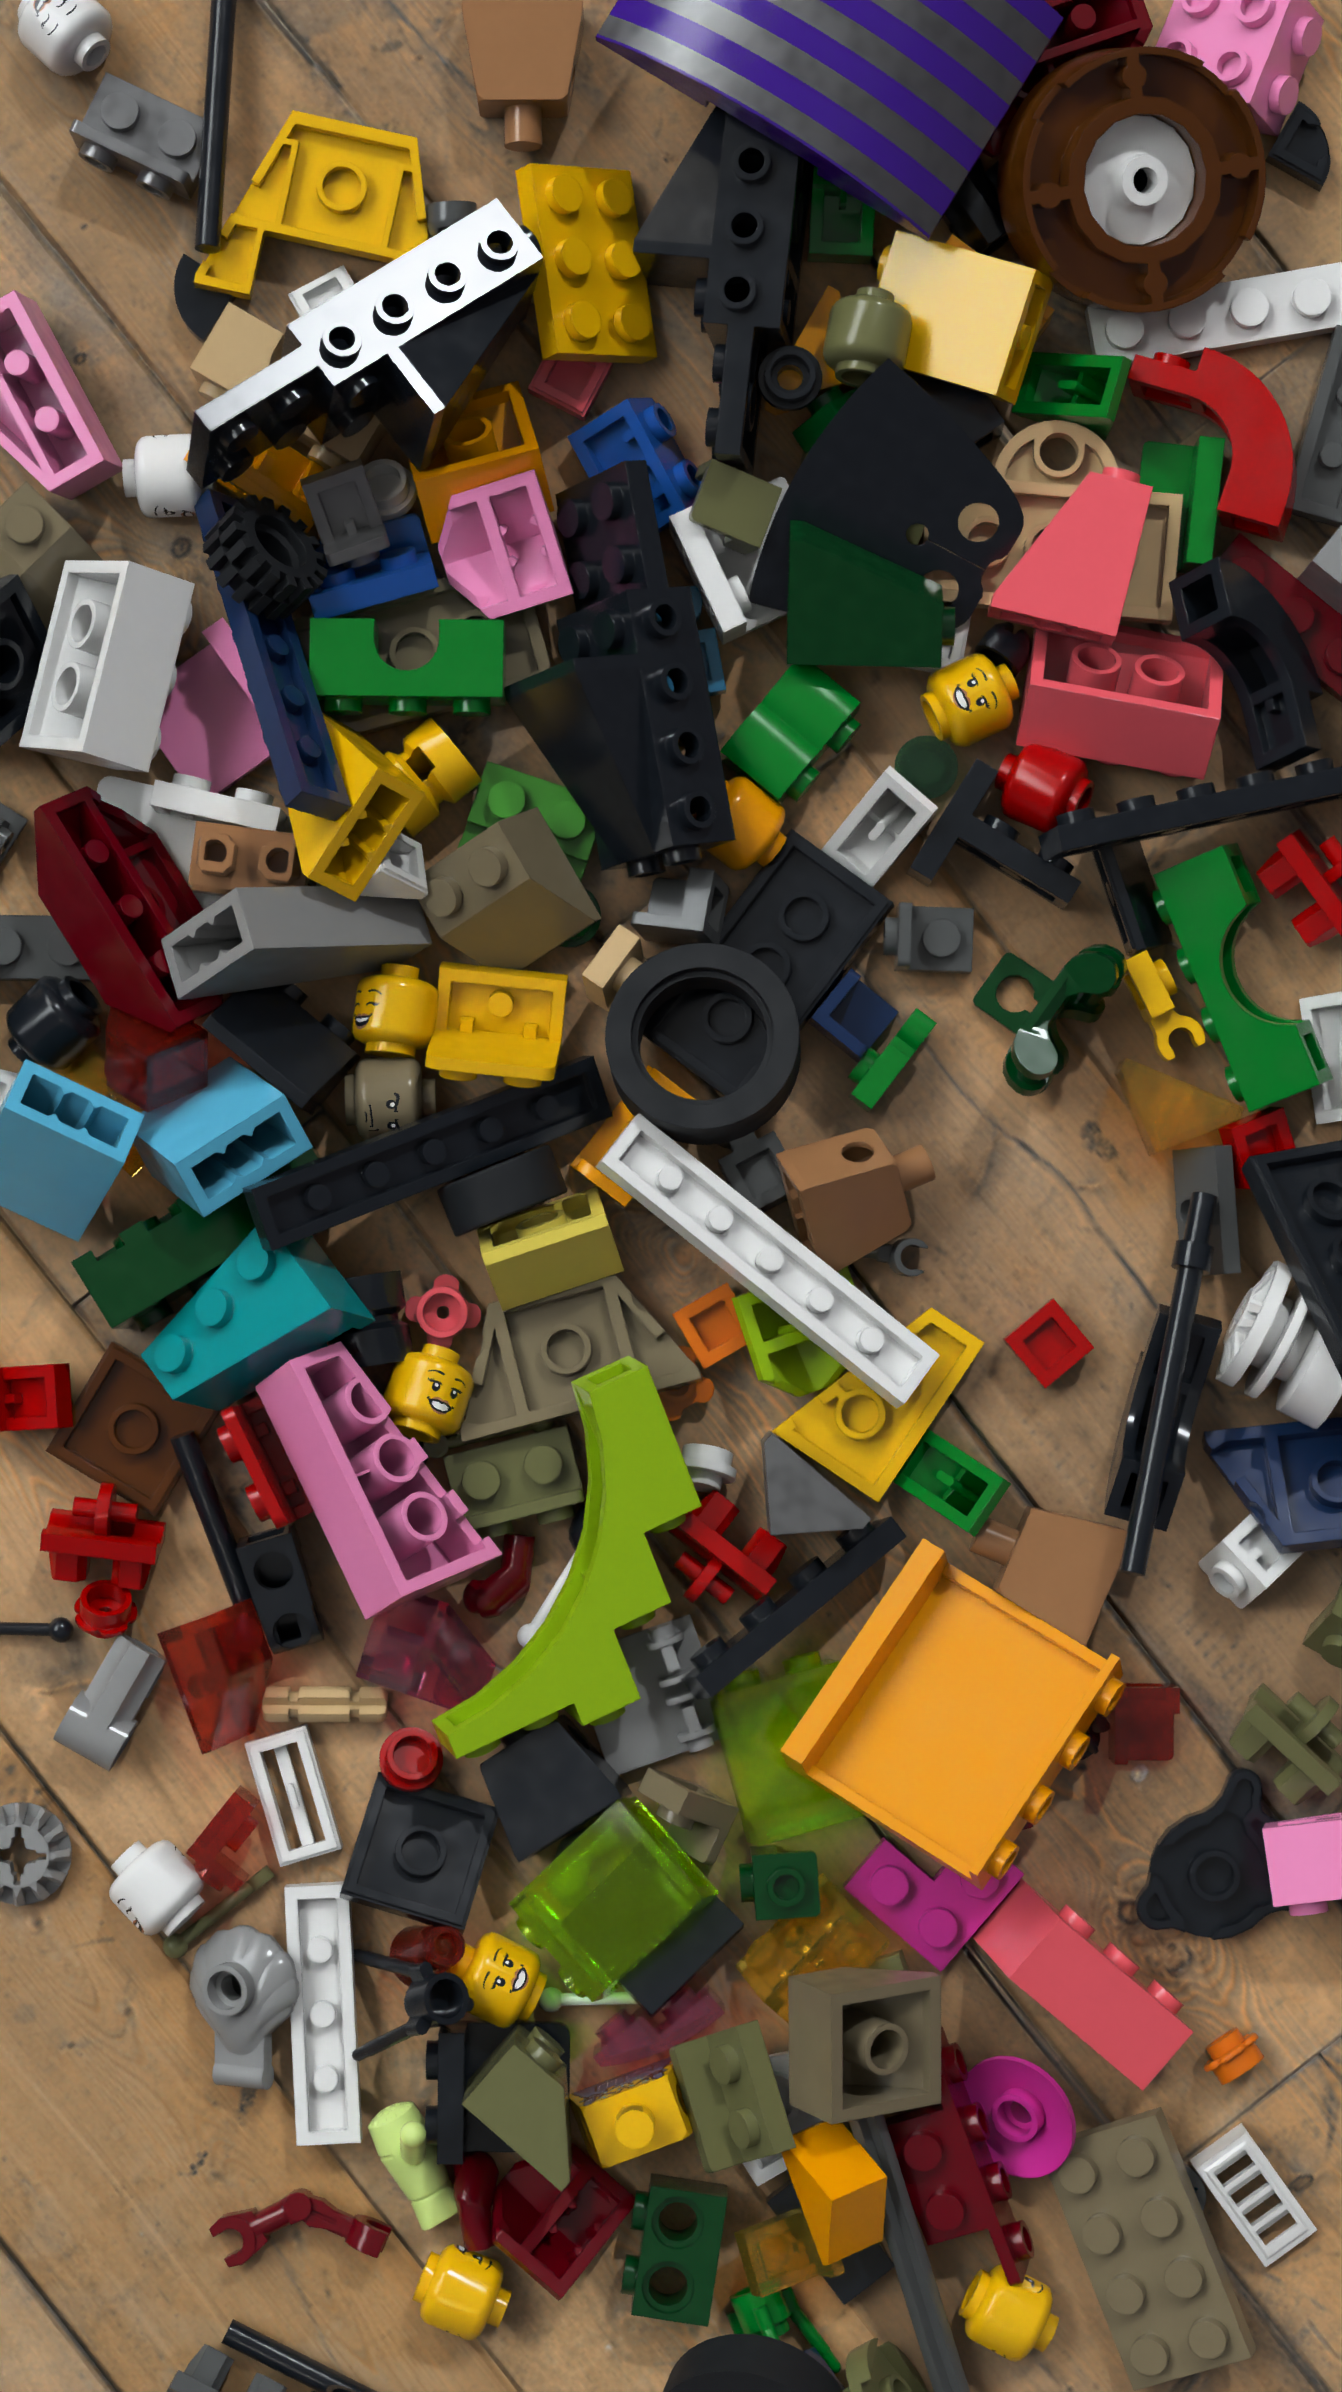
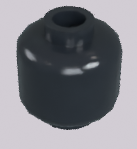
M44 976L8 1010L6 1022L12 1035L8 1040V1045L14 1055L23 1063L27 1059L51 1070H64L100 1035L101 1023L98 1015L102 1012L101 1005L95 995L78 979L72 976H65L63 979L55 976Z

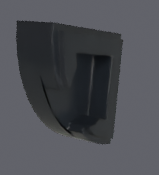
M1298 101L1265 161L1320 192L1327 179L1331 164L1328 142L1320 126L1321 122L1318 116L1309 107Z
M183 254L175 274V301L187 328L204 344L228 302L233 303L236 297L196 288L194 286L195 273L201 264Z

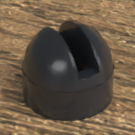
M1011 622L995 624L976 645L975 653L984 654L993 662L995 667L1003 663L1006 664L1014 678H1016L1030 656L1031 640L1024 629L1013 634L1014 625Z

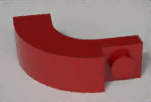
M1204 347L1197 371L1191 370V364L1185 359L1169 353L1156 352L1153 359L1135 354L1128 375L1133 396L1201 415L1215 423L1229 439L1232 445V463L1217 507L1221 525L1282 543L1295 503L1297 470L1287 423L1271 392L1245 366L1218 351Z

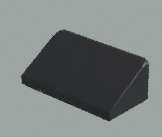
M1140 841L1092 851L1126 954L1133 956L1145 950L1148 951L1170 943L1172 941V934L1169 926L1163 922L1153 900V890H1156Z

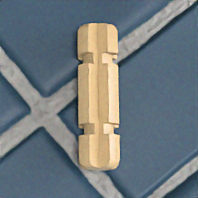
M269 1686L263 1691L262 1715L267 1722H289L291 1717H298L299 1722H350L351 1717H359V1722L380 1723L388 1715L387 1690L383 1687H361L359 1692L352 1691L351 1687L300 1686L299 1691H291V1686Z

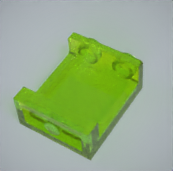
M819 1651L807 1652L782 1660L785 1671L762 1678L758 1668L745 1670L712 1698H708L736 1803L739 1808L746 1840L748 1843L758 1847L864 1816L789 1768L780 1752L840 1662L834 1659L821 1660Z
M637 1796L618 1799L527 1885L509 1905L518 1914L519 1918L516 1920V1924L526 1939L537 1948L543 1949L546 1947L561 1965L558 1969V1974L564 1984L581 1998L587 1996L591 2002H595L609 1997L618 1988L617 1983L691 1913L704 1909L720 1892Z

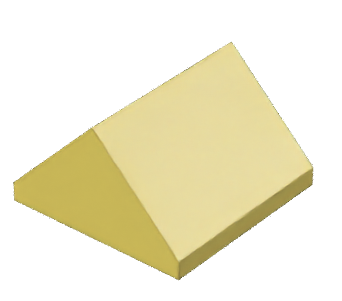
M597 1187L510 1215L477 1229L481 1255L503 1311L624 1271Z

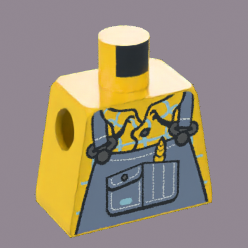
M671 2057L571 2093L569 2097L570 2105L588 2154L602 2169L689 2137L693 2132Z

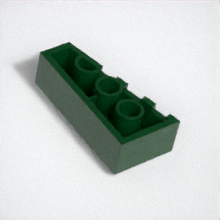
M312 1144L313 1147L263 1180L321 1157ZM244 1192L205 1217L201 1216L179 1198L167 1208L170 1213L158 1219L157 1216H153L143 1222L141 1220L119 1233L118 1238L112 1242L115 1247L102 1255L95 1257L90 1250L71 1262L112 1329H129L136 1324L141 1333L174 1314L169 1303L190 1290L193 1295L197 1293L255 1228Z

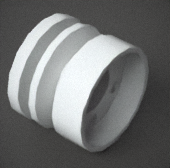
M1274 1261L1260 1281L1246 1293L1237 1308L1223 1340L1224 1350L1216 1370L1215 1379L1233 1387L1241 1379L1249 1365H1252L1245 1383V1395L1257 1398L1275 1377L1281 1380L1276 1410L1313 1429H1318L1342 1396V1379L1296 1284L1289 1295L1285 1297L1292 1277L1288 1266L1280 1261Z

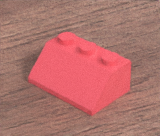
M1119 625L1117 636L1110 647L1034 628L1031 653L1019 710L1016 745L1026 747L1030 744H1039L1058 749L1072 756L1097 760L1106 765H1126L1158 771L1170 777L1185 776L1204 780L1221 720L1223 669L1205 650L1194 644L1182 641L1181 636Z

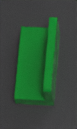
M1199 436L1194 446L1147 441L1142 447L1139 471L1141 478L1139 483L1153 486L1152 492L1183 494L1176 573H1187L1212 560L1225 438Z

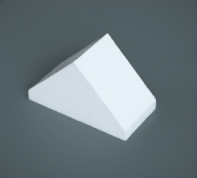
M889 766L821 850L873 887L930 823L938 807L895 769Z

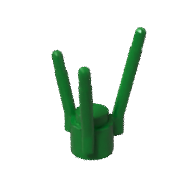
M771 2277L753 2283L729 2297L734 2310L727 2313L726 2316L734 2334H754L780 2340L779 2336L790 2330L787 2318L790 2317L810 2346L817 2349L834 2374L841 2371L840 2362L799 2306L791 2286L781 2290L776 2277Z

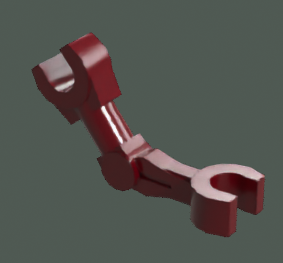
M299 2188L283 2197L280 2201L260 2211L255 2207L224 2214L209 2230L213 2237L227 2229H234L242 2235V2248L228 2254L224 2259L228 2267L243 2265L270 2240V2234L300 2221L305 2222L309 2227L326 2229L342 2236L349 2246L374 2258H378L380 2252L384 2250L393 2227L366 2215L357 2214L353 2216L337 2209L325 2198L315 2196L307 2189Z

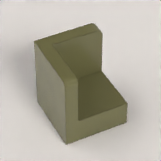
M715 459L700 465L695 479L701 481L689 513L690 521L725 536L723 546L743 555L760 549L783 488Z

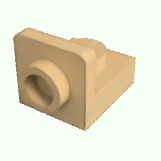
M620 924L582 973L587 998L607 1012H609L614 997L623 982L635 969L647 961L643 956L640 937Z

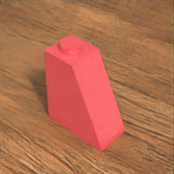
M1104 467L1102 474L1090 471L994 592L989 604L987 617L1111 647L1117 636L1153 486L1139 483L1141 478L1139 474L1122 468Z

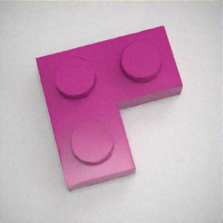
M884 1836L844 1882L843 1887L941 1972L1024 1876V1873L1015 1864H1012L1000 1880L992 1876L983 1890H980L944 1866L932 1878Z

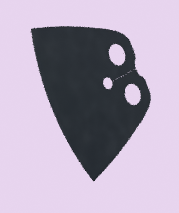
M888 358L863 382L836 413L811 447L784 494L767 534L753 577L749 600L750 603L787 612L790 520H798L816 526L923 577L934 570L949 572L955 577L959 592L954 602L947 607H955V628H958L970 618L983 597L981 580L988 565L995 560L1007 556L1021 534L1024 526V516L1016 496L1005 479L964 430L920 385ZM972 503L990 505L995 509L999 517V526L996 533L985 541L974 542L968 540L961 534L958 528L960 513L966 506ZM917 523L924 525L929 532L928 540L920 545L911 544L906 538L907 529Z

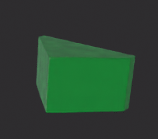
M1032 352L1016 404H1013L1011 412L1019 417L1037 422L1063 420L1077 423L1093 431L1105 441L1114 424L1132 360L1125 356Z
M929 1429L926 1430L892 1481L973 1537H976L1011 1485L1010 1482Z

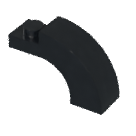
M1219 556L1169 582L1181 640L1194 644L1210 654L1225 671L1235 688L1241 703L1256 770H1273V772H1276L1321 750L1322 747L1311 705V700L1323 695L1320 680L1308 649L1298 630L1274 596L1246 570Z
M1159 1304L1144 1352L1141 1351L1136 1365L1108 1477L1104 1514L1129 1521L1169 1315L1170 1306ZM1195 1314L1154 1527L1165 1532L1167 1531L1185 1477V1461L1193 1420L1222 1332L1221 1320Z

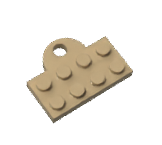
M1043 421L1021 430L1009 440L1001 451L995 468L1016 496L1024 516V526L1008 555L990 563L983 573L981 580L983 597L976 608H989L994 592L1090 471L1102 474L1104 467L1118 468L1109 447L1093 431L1070 421ZM1053 438H1061L1071 443L1076 452L1075 463L1063 471H1055L1048 468L1040 456V448L1046 441ZM1152 492L1120 621L1170 625L1172 622L1174 605L1169 582L1176 579L1183 494ZM972 503L966 506L958 518V528L961 534L974 542L985 541L991 538L999 526V517L995 509L985 503ZM926 527L923 530L922 544L928 540L929 536ZM934 570L924 575L925 578L942 585L943 603L947 606L951 605L959 592L955 577L943 570Z

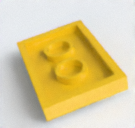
M529 163L515 170L522 222L536 237L544 257L533 292L542 360L643 364L657 358L647 281L633 253L634 238L639 232L631 171Z

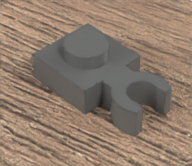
M754 1131L739 1139L717 1144L723 1148L730 1149L732 1152L718 1160V1167L728 1185L763 1213L787 1201L776 1154L785 1151L774 1131L757 1139Z

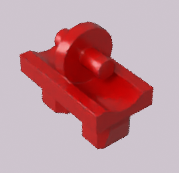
M1299 828L1276 844L1279 851L1274 853L1256 873L1275 899L1301 881L1316 902L1291 921L1307 946L1312 947L1331 939L1338 933L1342 937V886L1337 880L1340 877L1342 878V845L1335 835L1319 845L1333 866L1329 869L1301 828Z
M103 1481L97 1499L75 1496L72 1510L52 1508L47 1528H43L41 1532L40 1551L49 1552L51 1575L54 1580L69 1582L86 1580L90 1571V1558L95 1557L113 1560L112 1584L118 1588L142 1590L146 1585L152 1565L156 1564L165 1541L166 1522L138 1519L139 1504L116 1502V1483Z
M713 1490L700 1501L701 1507L686 1513V1520L678 1527L668 1531L707 1562L703 1565L686 1551L675 1562L673 1566L692 1580L682 1596L693 1604L705 1590L724 1605L735 1589L716 1575L720 1572L751 1598L758 1601L762 1596H766L777 1582V1579L772 1574L777 1569L787 1546L774 1535H770L769 1531L759 1527L742 1550L737 1549L721 1535L740 1510L718 1491Z

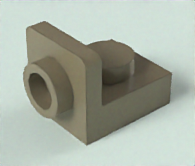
M648 1767L638 1791L659 1803L660 1806L656 1814L671 1823L666 1834V1841L697 1861L713 1865L739 1808L699 1784Z

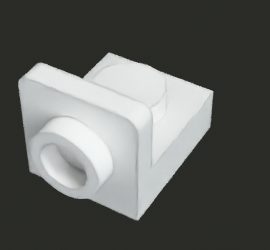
M1250 1513L1219 1544L1208 1552L1198 1564L1208 1575L1210 1583L1215 1590L1222 1596L1229 1598L1238 1608L1243 1609L1267 1589L1304 1552L1280 1554Z

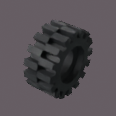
M248 495L245 499L243 497L239 499L205 535L204 538L207 541L203 544V552L210 555L206 563L209 570L220 572V575L215 580L222 588L229 585L235 591L231 598L238 604L245 599L249 602L248 611L259 615L264 610L267 619L275 620L278 616L281 619H285L294 613L327 577L328 570L323 568L327 563L324 553L315 551L320 546L315 536L307 537L303 532L308 526L301 519L295 523L289 518L291 510L284 505H281L276 510L273 499L264 496L259 501L256 495Z

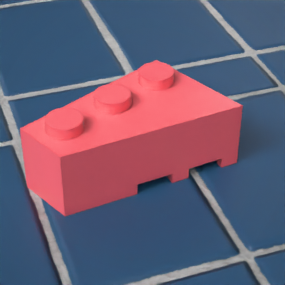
M1021 1878L972 1935L973 1939L1010 1980L1143 2091L1194 2033L1177 2015L1184 2005L1155 1979L1148 1987L1144 1986L1133 1976L1140 1967L1112 1942L1103 1950L1090 1938L1095 1929L1067 1904L1059 1911Z

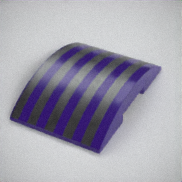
M618 0L595 38L597 42L701 105L707 107L709 102L797 154L818 167L817 175L928 241L1063 22V17L1045 0Z

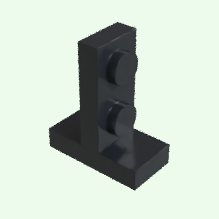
M976 758L910 866L907 875L928 887L955 844L1063 910L1081 884V881L1070 875L1074 866L1064 858L1044 861L1041 850L1038 854H1035L1017 843L1016 840L1020 833L997 817L987 814L984 821H981L972 815L999 772Z

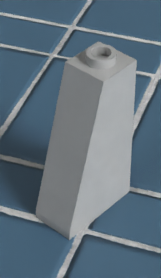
M325 886L236 887L162 938L161 943L178 1000L381 971L382 964H402L430 946L432 940L418 899L359 896L357 901L354 902Z

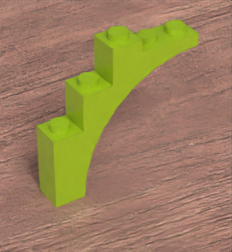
M629 1355L571 1381L585 1432L588 1485L581 1536L569 1575L550 1612L517 1657L475 1695L431 1720L440 1743L456 1759L462 1756L466 1758L483 1756L500 1745V1738L521 1728L524 1730H535L544 1727L556 1720L559 1716L558 1711L563 1708L582 1726L589 1723L597 1726L616 1720L625 1713V1706L641 1699L614 1629L620 1627V1629L628 1630L642 1626L656 1616V1609L671 1603L644 1533L650 1530L651 1533L656 1534L674 1529L686 1520V1513L702 1505L648 1366Z

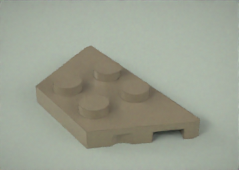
M615 1274L505 1311L502 1310L499 1301L489 1303L482 1330V1346L480 1355L476 1358L472 1375L474 1388L469 1401L465 1422L463 1421L461 1425L460 1435L462 1442L466 1445L578 1415L580 1412L571 1381L628 1355L648 1366L658 1393L703 1381L697 1366L685 1355Z

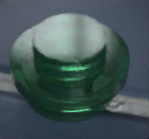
M925 735L915 737L901 747L895 759L894 769L931 800L942 796L952 787L958 773V761L949 744L945 741H940L937 737Z

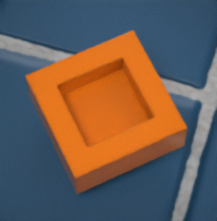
M727 1282L672 1314L703 1369L708 1368L746 1345L731 1299L736 1296Z

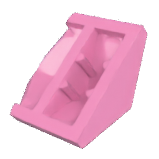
M535 469L451 496L438 550L449 584L479 608L489 619L492 620L574 593L556 530Z

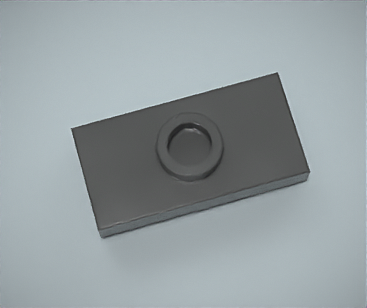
M1232 1145L1172 1150L1179 1240H1183L1192 1192H1205L1217 1196L1208 1244L1214 1247L1210 1274L1208 1275L1241 1273Z

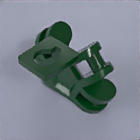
M1094 944L1086 947L1064 965L1054 981L1014 954L1006 953L973 998L974 1005L1016 1035L1003 1061L1004 1077L1008 1085L1016 1093L1023 1096H1034L1042 1093L1052 1083L1054 1075L1058 1074L1068 1063L1069 1052L1059 1036L1056 1027L1057 1019L1070 1018L1086 1023H1093L1099 1020L1106 1007L1103 998L1111 997L1115 994L1127 970L1125 957L1118 949L1107 944ZM1010 977L1026 979L1033 988L1034 1000L1038 1004L1031 1013L1026 1010L1009 1012L1003 1009L996 998L1000 983Z

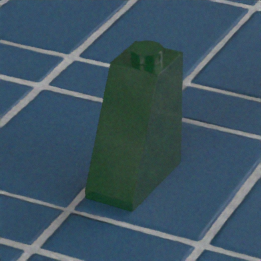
M790 520L787 664L941 668L942 646H954L955 607H944L942 585L805 521Z

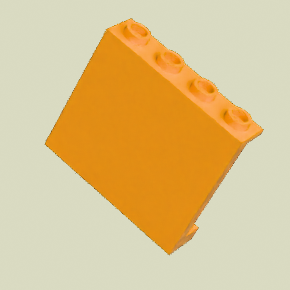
M923 1538L780 1752L789 1768L980 1890H983L992 1876L1000 1880L1013 1864L1020 1848L1014 1841L1026 1823L1030 1822L1036 1825L1049 1809L1055 1796V1791L1050 1789V1786L1064 1767L1069 1771L1073 1770L1083 1757L1091 1739L1085 1733L1098 1713L1107 1717L1117 1705L1126 1686L1124 1682L1120 1681L1123 1676L1121 1661L1113 1653H1111L1108 1659L1103 1658L949 1564L945 1551Z

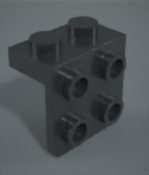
M458 2021L455 2024L441 2026L438 2040H427L426 2080H438V2105H426V2145H437V2164H463L466 2152H515L462 2105L468 2079L518 2022L529 2032L535 2026L540 2027L564 2049L565 2052L560 2059L567 2065L568 2093L570 2097V2030L566 2024L558 2021H515L510 2027L502 2028L487 2021Z

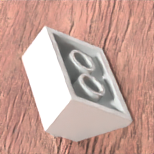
M65 560L19 747L115 770L149 772L151 760L157 754L161 744L160 723L166 699L171 694L177 679L175 663L181 638L188 629L192 618L191 598L195 584L131 561Z

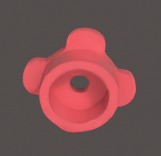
M443 1274L438 1276L434 1280L432 1289L421 1297H411L405 1306L406 1317L410 1321L418 1322L427 1333V1343L446 1348L451 1347L453 1337L465 1328L472 1329L477 1327L481 1320L479 1306L469 1303L459 1291L460 1284L458 1279L452 1275ZM441 1306L449 1309V1316L445 1319H441L437 1315V1310Z

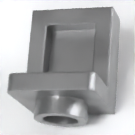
M361 458L300 479L330 567L342 563L345 568H356L366 565L380 556V550L390 546L387 532Z

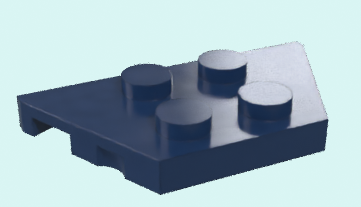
M1342 1417L1327 1418L1318 1429H1313L1298 1421L1204 1431L1202 1437L1203 1450L1280 1554L1342 1548Z

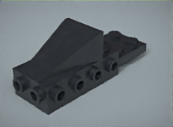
M715 106L634 238L633 253L648 285L695 289L694 316L701 317V332L708 334L714 348L712 379L713 383H719L720 396L719 408L709 407L705 444L707 447H712V459L753 476L762 399L758 386L759 368L764 358L771 351L782 346H793L812 164Z
M496 198L286 326L281 359L194 411L187 472L201 490L218 479H221L223 482H229L242 475L252 465L254 457L272 446L276 450H281L294 443L305 432L306 427L310 429L320 444L323 445L339 434H342L345 438L353 436L367 426L374 415L419 472L429 467L517 324L526 319L544 258L534 234L526 226H518Z
M646 460L623 461L555 494L558 507L557 525L563 535L569 569L568 575L574 592L572 596L574 597L576 612L557 620L559 631L558 650L564 662L506 686L504 691L506 701L593 826L601 871L627 868L628 878L632 879L666 872L665 866H677L702 860L701 851L736 839L690 586H668ZM655 614H658L661 620H656ZM667 677L672 680L674 691L669 688ZM697 813V818L695 819L692 814Z

